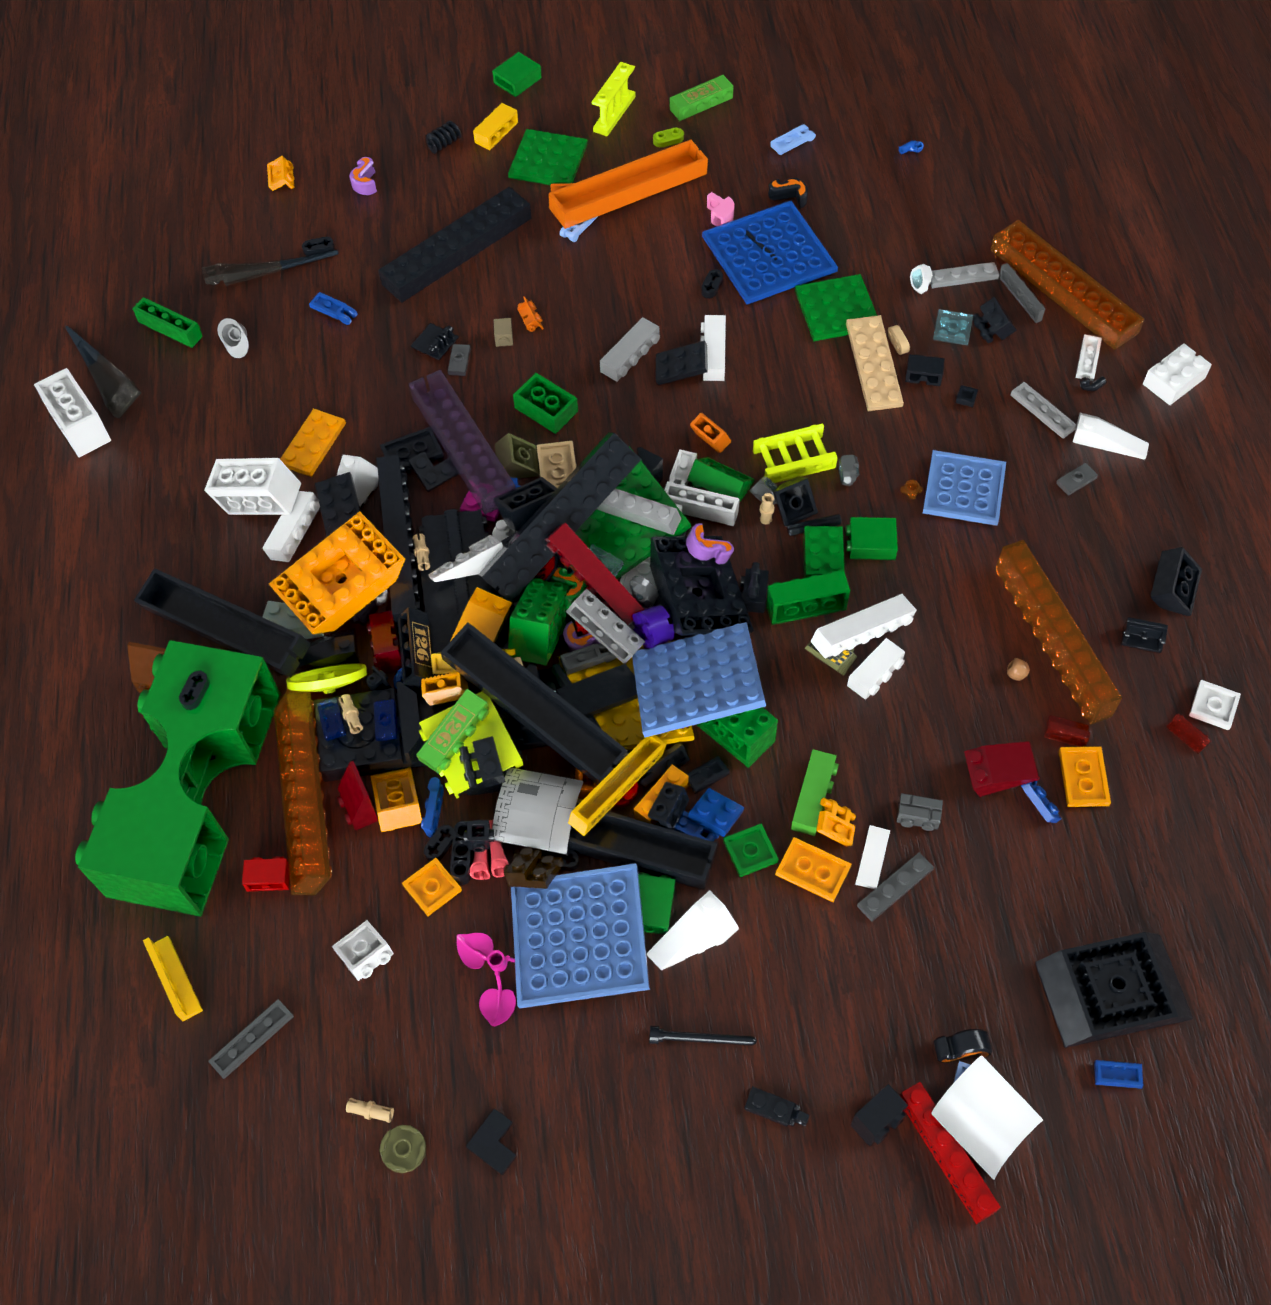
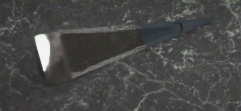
M338 250L281 261L238 264L218 263L203 267L202 271L206 285H216L223 280L225 286L338 255L339 253Z
M65 326L89 368L105 406L114 417L119 419L142 392L130 378L75 331Z

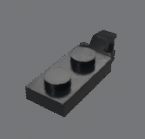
M678 742L664 752L662 757L638 780V783L643 785V787L649 783H655L672 764L679 769L690 761L684 745Z
M753 1086L744 1108L746 1111L786 1127L788 1125L793 1127L794 1123L806 1127L810 1116L800 1111V1106L794 1102Z

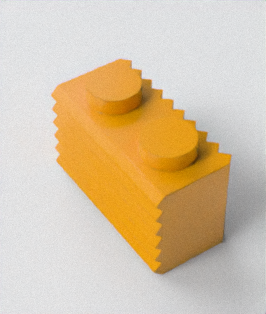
M459 672L446 673L445 675L442 674L433 678H423L421 680L422 697L428 702L429 706L459 700L465 690L468 689V682Z

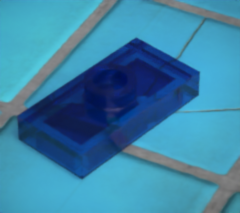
M337 698L317 703L325 740L329 741L345 736L346 732Z
M394 699L374 702L376 740L383 741L397 738L396 705Z

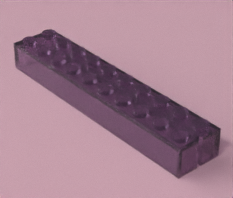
M439 370L426 376L430 388L429 392L423 377L408 383L414 402L432 428V431L483 513L487 514L498 509L493 498L515 489V484L442 371Z

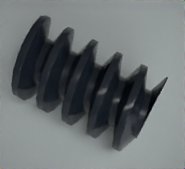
M447 121L446 124L426 135V143L431 152L436 154L437 150L441 151L442 147L446 148L447 144L451 145L452 141L456 142L457 138L460 139L462 134L454 122Z

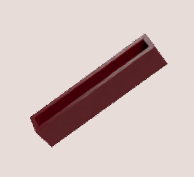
M566 523L558 526L545 539L548 542L546 546L553 553L557 552L560 555L562 564L567 568L571 567L574 571V577L579 582L583 581L588 586L586 589L597 596L627 626L633 621L632 615L634 613L645 610Z

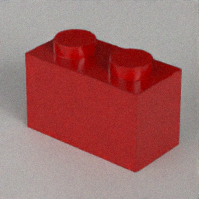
M280 856L273 857L272 859L254 857L251 860H244L242 885L247 892L289 890L291 866L286 858Z

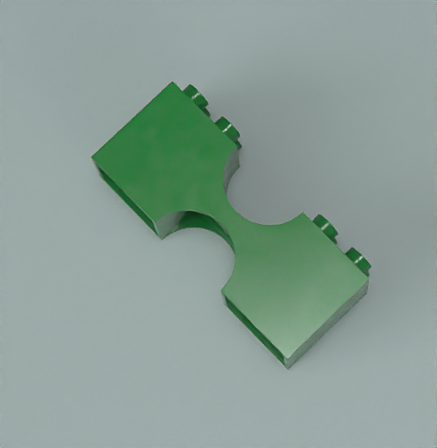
M169 640L164 654H157L153 661L152 674L154 680L150 690L144 689L140 693L137 705L139 713L143 715L151 731H154L164 748H167L165 759L159 769L142 783L127 788H109L105 801H98L94 806L91 817L94 828L89 840H83L79 844L75 861L83 874L106 898L201 917L229 838L209 808L202 805L204 793L212 780L223 771L239 765H256L281 693L263 657ZM202 671L209 679V687L199 706L195 709L187 710L179 701L180 693L191 673ZM202 678L199 681H195L196 685L198 682H203ZM193 696L190 699L187 698L186 701L193 700ZM215 755L216 759L210 761L211 756Z

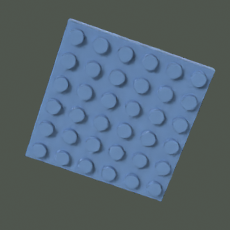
M747 622L716 629L705 635L698 634L670 643L660 644L654 648L641 649L632 656L642 731L645 738L766 706Z
M636 863L556 875L547 889L511 887L517 1006L519 1008L650 990L638 866Z

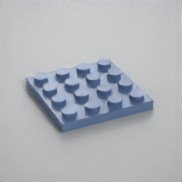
M933 450L923 513L997 526L1006 462Z

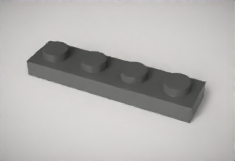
M1008 263L1003 264L999 273L1001 281L1035 323L1042 321L1045 312L1044 305L1038 301L1034 293L1029 290L1025 282L1016 274L1015 270Z
M920 852L917 853L860 901L857 907L873 922L933 871L934 866Z
M279 999L276 1000L208 1062L225 1079L294 1016Z

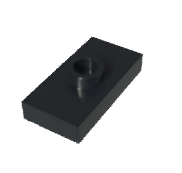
M717 756L687 773L689 776L688 785L696 794L729 775L730 771L721 758Z

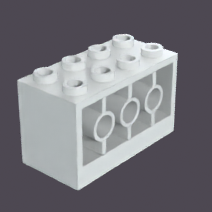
M67 368L34 384L49 413L78 457L111 441L98 413Z
M279 458L216 459L205 491L228 515H290L301 482Z

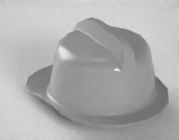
M231 318L223 319L217 329L221 341L231 356L234 358L244 357L249 349L246 328Z

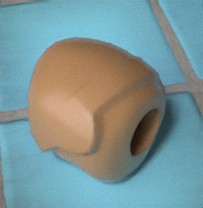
M1014 658L1007 667L1008 676L1016 681L1026 678L1030 671L1027 662L1018 658Z

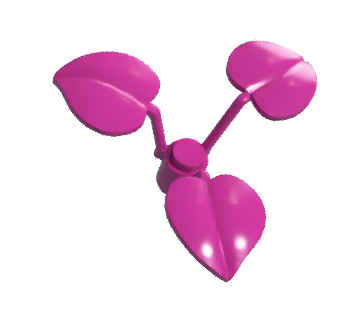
M484 933L458 934L457 950L462 962L469 968L479 969L486 960L495 972L498 990L493 988L486 990L480 997L479 1008L491 1026H498L510 1018L516 1007V997L513 991L508 989L502 990L500 972L506 969L507 962H515V958L509 955L504 956L501 951L494 950L492 939Z

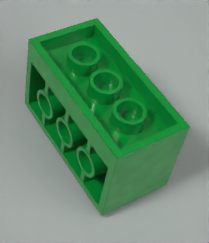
M539 578L532 579L510 616L508 649H515L516 655L511 656L512 658L521 657V661L547 665L566 626L567 610L565 597L569 592V585H564L560 582H548Z
M761 707L696 725L749 768L775 742L778 719Z

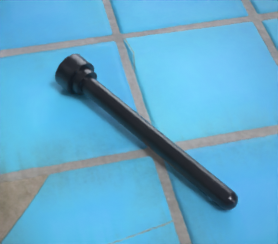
M650 1025L649 1044H658V1042H663V1040L755 1045L757 1042L754 1036L663 1031V1028H659V1026Z

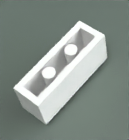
M886 638L849 676L847 686L865 700L870 695L874 696L878 692L881 683H886L891 678L892 672L902 667L905 662L903 660L905 651Z

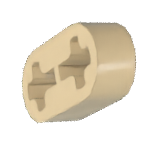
M900 326L889 327L888 336L899 355L908 353L910 351L909 342Z

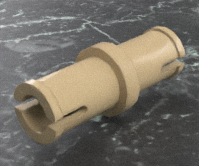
M765 493L762 496V504L759 509L761 513L760 521L766 525L772 522V514L775 509L773 505L774 496L770 493Z
M419 533L420 540H418L417 534L413 536L414 556L417 557L418 569L424 571L423 564H425L426 570L430 568L429 549L426 547L425 536Z
M342 695L338 699L343 710L342 716L344 720H347L350 732L357 734L360 730H363L358 717V709L354 707L351 695Z
M349 1098L346 1112L362 1115L368 1120L374 1118L390 1123L394 1115V1108L377 1105L375 1101L371 1100L365 1102Z

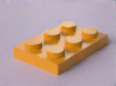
M1060 747L1059 757L1067 807L1109 806L1111 800L1102 747Z
M794 837L775 875L834 903L852 864Z

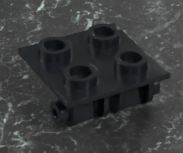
M430 323L412 343L411 347L440 360L459 336L453 334L454 329L451 326L442 329Z

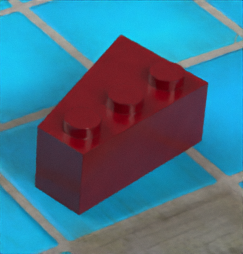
M392 610L369 615L370 623H367L369 635L372 634L370 645L375 655L373 656L374 666L379 667V670H382L384 673L401 669L400 645Z

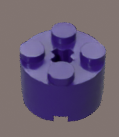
M653 606L632 615L635 627L633 631L645 641L643 644L644 649L654 648L657 645L669 643L674 639L673 623L669 625L667 618H670L663 606Z

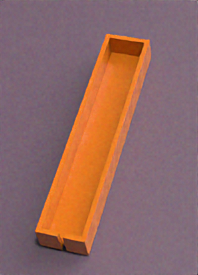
M688 140L550 192L549 209L566 229L706 175L708 158L692 140Z

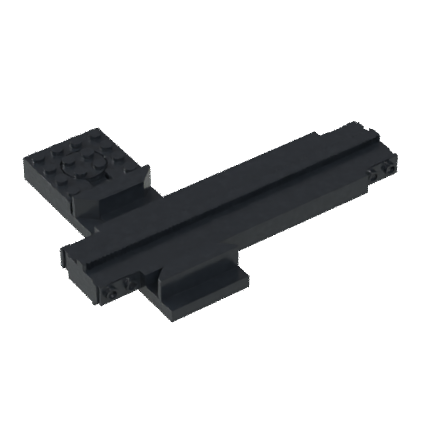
M450 509L444 511L443 515H429L421 518L422 525L419 526V531L425 536L426 547L429 549L430 568L426 570L425 564H423L424 571L420 570L425 612L428 613L430 622L432 654L441 652L449 644L476 587L502 598L478 574L434 582L429 577L430 573L447 562L453 563L456 555L469 552L471 545L489 536V532L484 530V527H488L487 518L482 516L481 509L458 512L457 509ZM506 623L495 642L501 649H508L509 644ZM530 662L526 669L553 691H556L555 678L550 669L537 671L536 663ZM465 678L468 682V690L474 694L482 692ZM396 682L398 693L395 692L394 688L350 694L354 707L358 709V717L363 726V730H360L357 734L350 732L347 720H344L342 716L343 710L338 701L341 696L314 700L319 771L324 782L341 780L351 761H354L360 776L391 772L410 767L427 766L419 761L416 755L426 743L419 733V730L422 729L419 722L454 706L458 700L429 706L428 702L422 697V689L412 691L406 685H403L402 682ZM491 700L521 759V750L549 746L496 702ZM521 766L517 769L524 770V766ZM507 770L503 771L504 778L507 773ZM481 782L477 784V787L469 788L459 793L458 796L464 793L474 796L499 792L502 783L485 788L484 783Z

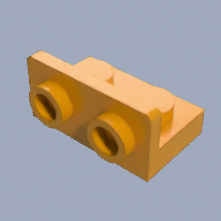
M283 156L267 164L268 186L272 191L282 187L284 184L291 189L294 188V167Z

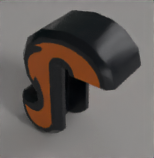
M790 178L783 183L776 179L769 183L768 197L773 201L796 197L800 209L807 204L808 186L798 178Z
M982 1029L963 1030L952 1036H941L934 1040L937 1060L941 1063L952 1062L976 1054L986 1058L992 1053L988 1032Z

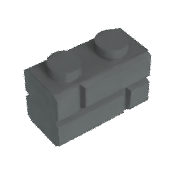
M901 793L896 822L901 823L904 827H913L914 825L922 827L926 831L938 830L941 822L943 800Z

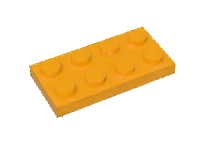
M313 408L280 460L288 469L312 477L346 424L345 419Z

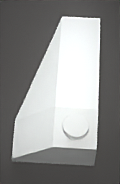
M1079 413L1073 443L1146 459L1149 443L1099 417Z
M343 455L337 476L347 472L351 473L359 506H361L363 503H366L369 494L378 487V469L362 457Z
M489 535L471 545L469 552L456 555L453 563L447 562L429 574V577L434 582L477 575L504 546L501 541Z
M709 890L652 947L647 956L660 970L684 961L685 958L705 952L708 948L723 944L739 930V927L726 906Z

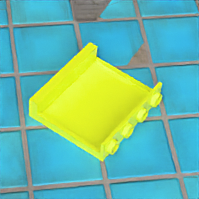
M483 692L476 694L487 702L489 713L483 721L480 720L474 734L471 737H467L463 742L464 746L468 747L469 753H474L473 741L493 736L502 770L505 771L513 766L516 769L523 766L522 759L491 699ZM452 707L419 722L422 728L419 730L423 741L429 739ZM460 752L453 755L450 759L451 764L440 773V776L445 775L448 781L445 783L449 794L454 793L456 799L459 798V793L469 789L468 781H465L464 765L461 764L459 758ZM473 761V770H479L478 762ZM482 778L476 779L477 784L483 782Z

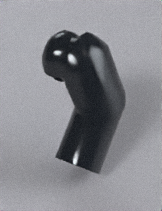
M1084 377L1080 380V387L1083 390L1097 391L1107 381L1104 377H1100L1096 381L1090 382L1089 378Z

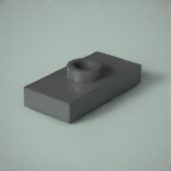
M453 344L448 375L466 376L471 351L470 345Z
M1084 463L1059 478L1056 484L1069 496L1097 479L1098 474L1089 465Z

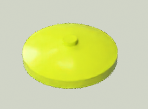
M352 663L308 670L287 678V689L301 692L323 691L324 694L333 693L336 691V688L349 685L367 675V668L365 664Z

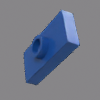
M1095 1060V1085L1143 1088L1142 1064Z

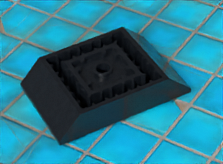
M687 536L651 538V572L661 604L670 616L667 620L669 625L673 623L675 633L681 636L705 635L716 629L747 622L749 633L754 631L730 559L725 564H717L714 557L707 561L694 558L686 546ZM704 536V539L723 540L722 536ZM692 592L698 593V594L700 595V597H697V596H696L695 594H693Z
M1142 932L1064 949L1035 962L1064 1048L1193 1019L1159 934ZM1112 980H1120L1124 988L1116 989L1112 984Z

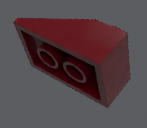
M1029 741L985 745L964 751L972 787L979 797L1040 780Z
M351 761L338 786L340 796L337 799L341 808L346 807L347 813L344 816L348 825L353 824L356 831L379 820L354 761Z

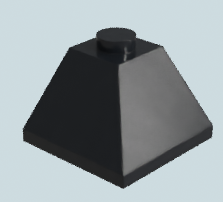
M798 476L782 483L773 491L785 527L818 513L808 478Z

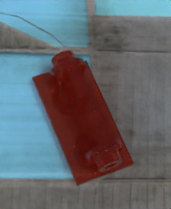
M1176 714L1173 721L1166 726L1197 754L1211 743V740L1208 738L1209 736L1204 735L1194 727L1193 724L1184 718L1183 714Z

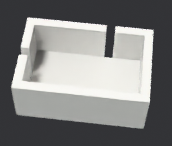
M1182 344L1161 360V363H1157L1148 370L1143 385L1171 405L1204 380L1212 364L1200 355L1195 356L1196 352L1186 344Z

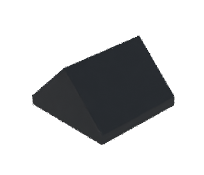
M638 447L637 455L660 484L663 480V458Z

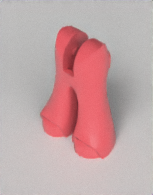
M489 820L490 829H492L493 820ZM494 840V842H490L491 871L493 876L498 878L504 876V868L506 865H509V862L505 856L502 842ZM488 850L474 852V859L470 866V876L477 880L490 879Z

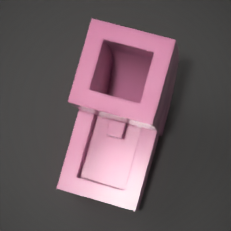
M713 192L707 195V208L711 210V223L713 225L720 226L734 220V202L729 196L726 199H722Z

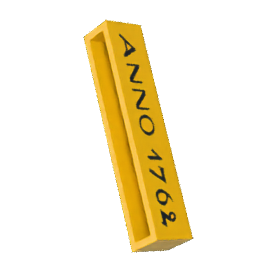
M656 735L644 738L571 811L568 824L585 836L662 757L667 744Z

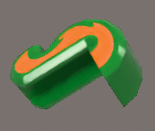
M558 567L550 578L553 583L560 582L564 585H569V592L565 597L566 610L587 588L583 581L579 582L573 573L567 574V570L562 567Z

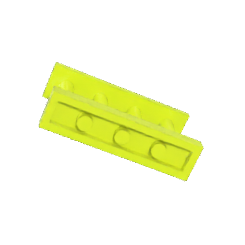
M620 62L592 100L593 105L600 107V118L593 126V132L608 136L636 97L635 91L628 89V78L634 71L635 66Z
M811 425L810 427L754 440L753 453H762L768 467L765 469V477L771 479L774 483H778L798 476L802 477L836 468V453H827L821 440L824 425ZM814 440L820 455L809 457L803 442ZM796 444L803 460L793 462L786 446ZM779 448L785 464L775 466L769 450Z

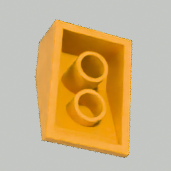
M476 587L451 640L469 622L495 643L510 616L512 602Z
M411 767L371 776L381 832L421 823L422 817Z

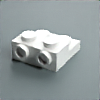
M368 920L332 946L358 981L362 978L370 977L373 969L380 964L388 963L394 954L387 942Z

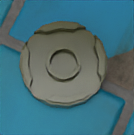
M399 1125L392 1130L390 1129L381 1141L380 1155L382 1161L387 1168L397 1173L413 1171L425 1158L427 1148L425 1138L418 1129L411 1125Z

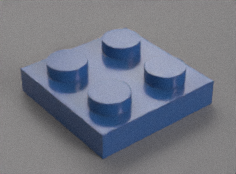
M708 788L690 810L688 818L725 837L743 813L744 807Z

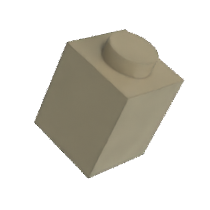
M511 318L494 319L496 347L513 345Z

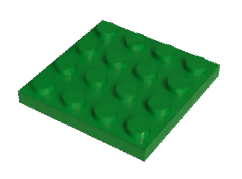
M526 129L508 172V177L547 185L573 183L588 141L579 137Z
M861 274L795 286V293L813 342L849 335L846 326L848 319L877 316Z

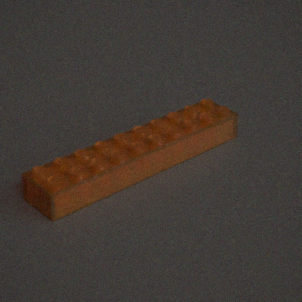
M1015 221L994 235L991 246L992 252L1095 335L1101 337L1111 348L1116 350L1139 334L1144 322L1143 317L1021 221Z
M1024 540L1004 546L999 556L996 572L1004 580L1005 587L1013 595L1017 607L1021 608L1024 619L1033 628L1035 637L1041 641L1044 652L1052 660L1053 667L1061 674L1062 681L1070 689L1073 700L1081 707L1084 718L1088 719L1090 724H1094L1112 717L1122 697Z
M287 690L274 709L291 895H316L328 880L331 879L332 867L329 866L330 848L327 847L326 840L328 829L325 828L326 811L323 809L322 803L324 792L321 790L320 785L322 774L319 772L318 767L320 756L317 754L316 748L318 738L315 736L314 730L316 726V720L313 718L312 712L314 702L311 700L310 692Z

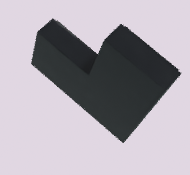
M494 1108L466 1145V1148L503 1176L517 1157L515 1153L500 1143V1140L512 1126L513 1122Z

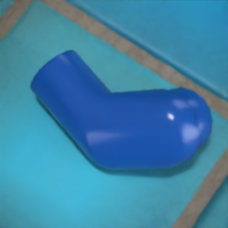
M910 141L900 146L899 152L900 154L908 151L918 153L922 151L924 144L921 141Z

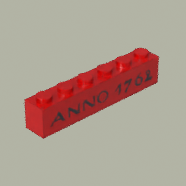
M919 1082L903 1091L900 1097L908 1104L905 1111L976 1225L996 1213L1001 1208L963 1147L931 1114L936 1105L922 1083Z

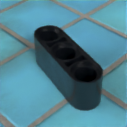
M467 821L458 822L454 826L450 872L458 885H465L471 880L470 866L473 862L474 851L469 850L468 843H464V836L460 835L461 832L467 830ZM462 850L467 851L465 855H458ZM459 870L466 871L463 875H456Z

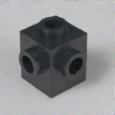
M489 820L467 821V830H464V843H468L469 850L474 852L489 850L490 842H494V829H490Z

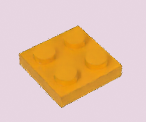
M434 858L402 882L403 887L427 916H430L462 891L458 883L437 858Z

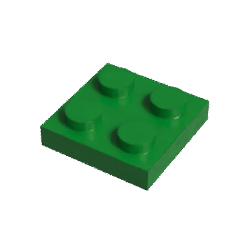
M762 823L723 838V843L739 877L779 862Z

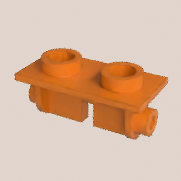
M523 296L525 302L519 303L517 310L527 330L533 332L538 326L543 330L544 328L541 324L543 320L538 312H535L537 309L532 300L528 301Z

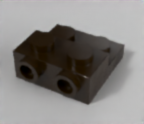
M522 848L519 853L513 855V862L505 866L504 876L509 887L547 889L563 866L562 857L543 856L541 849Z

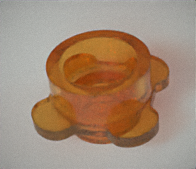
M908 480L905 486L901 487L900 491L905 493L910 499H915L916 495L923 491V488L916 480Z

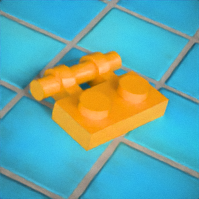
M822 798L820 805L825 807V810L819 813L816 831L846 847L852 846L855 826L850 821H854L856 815L846 806L841 807L832 799Z

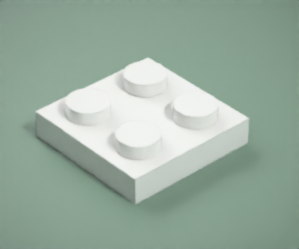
M1201 680L1198 684L1189 716L1229 730L1232 726L1241 694Z

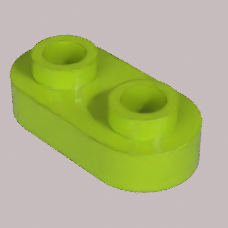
M677 127L659 131L653 135V144L659 148L678 144L684 140V131Z

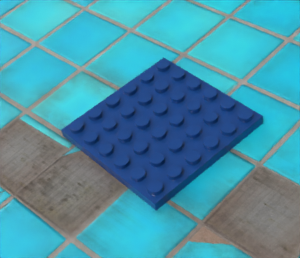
M792 201L702 232L703 239L746 305L838 271V266ZM746 230L755 237L758 243L764 245L763 250L746 235ZM765 247H767L772 253H767L764 250Z

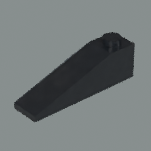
M355 628L335 631L311 642V646L303 659H298L300 664L294 673L333 665L359 663Z

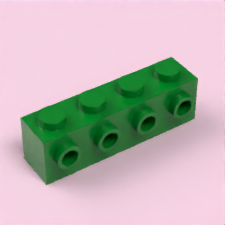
M143 297L132 308L139 323L186 346L193 348L203 337L197 322Z

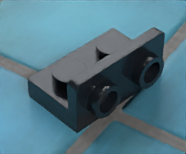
M665 782L648 813V817L659 821L661 827L674 830L690 800L685 788Z

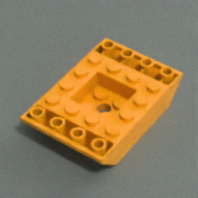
M359 511L271 581L269 585L312 634L337 630L395 583L405 558ZM347 577L344 583H338L341 578Z

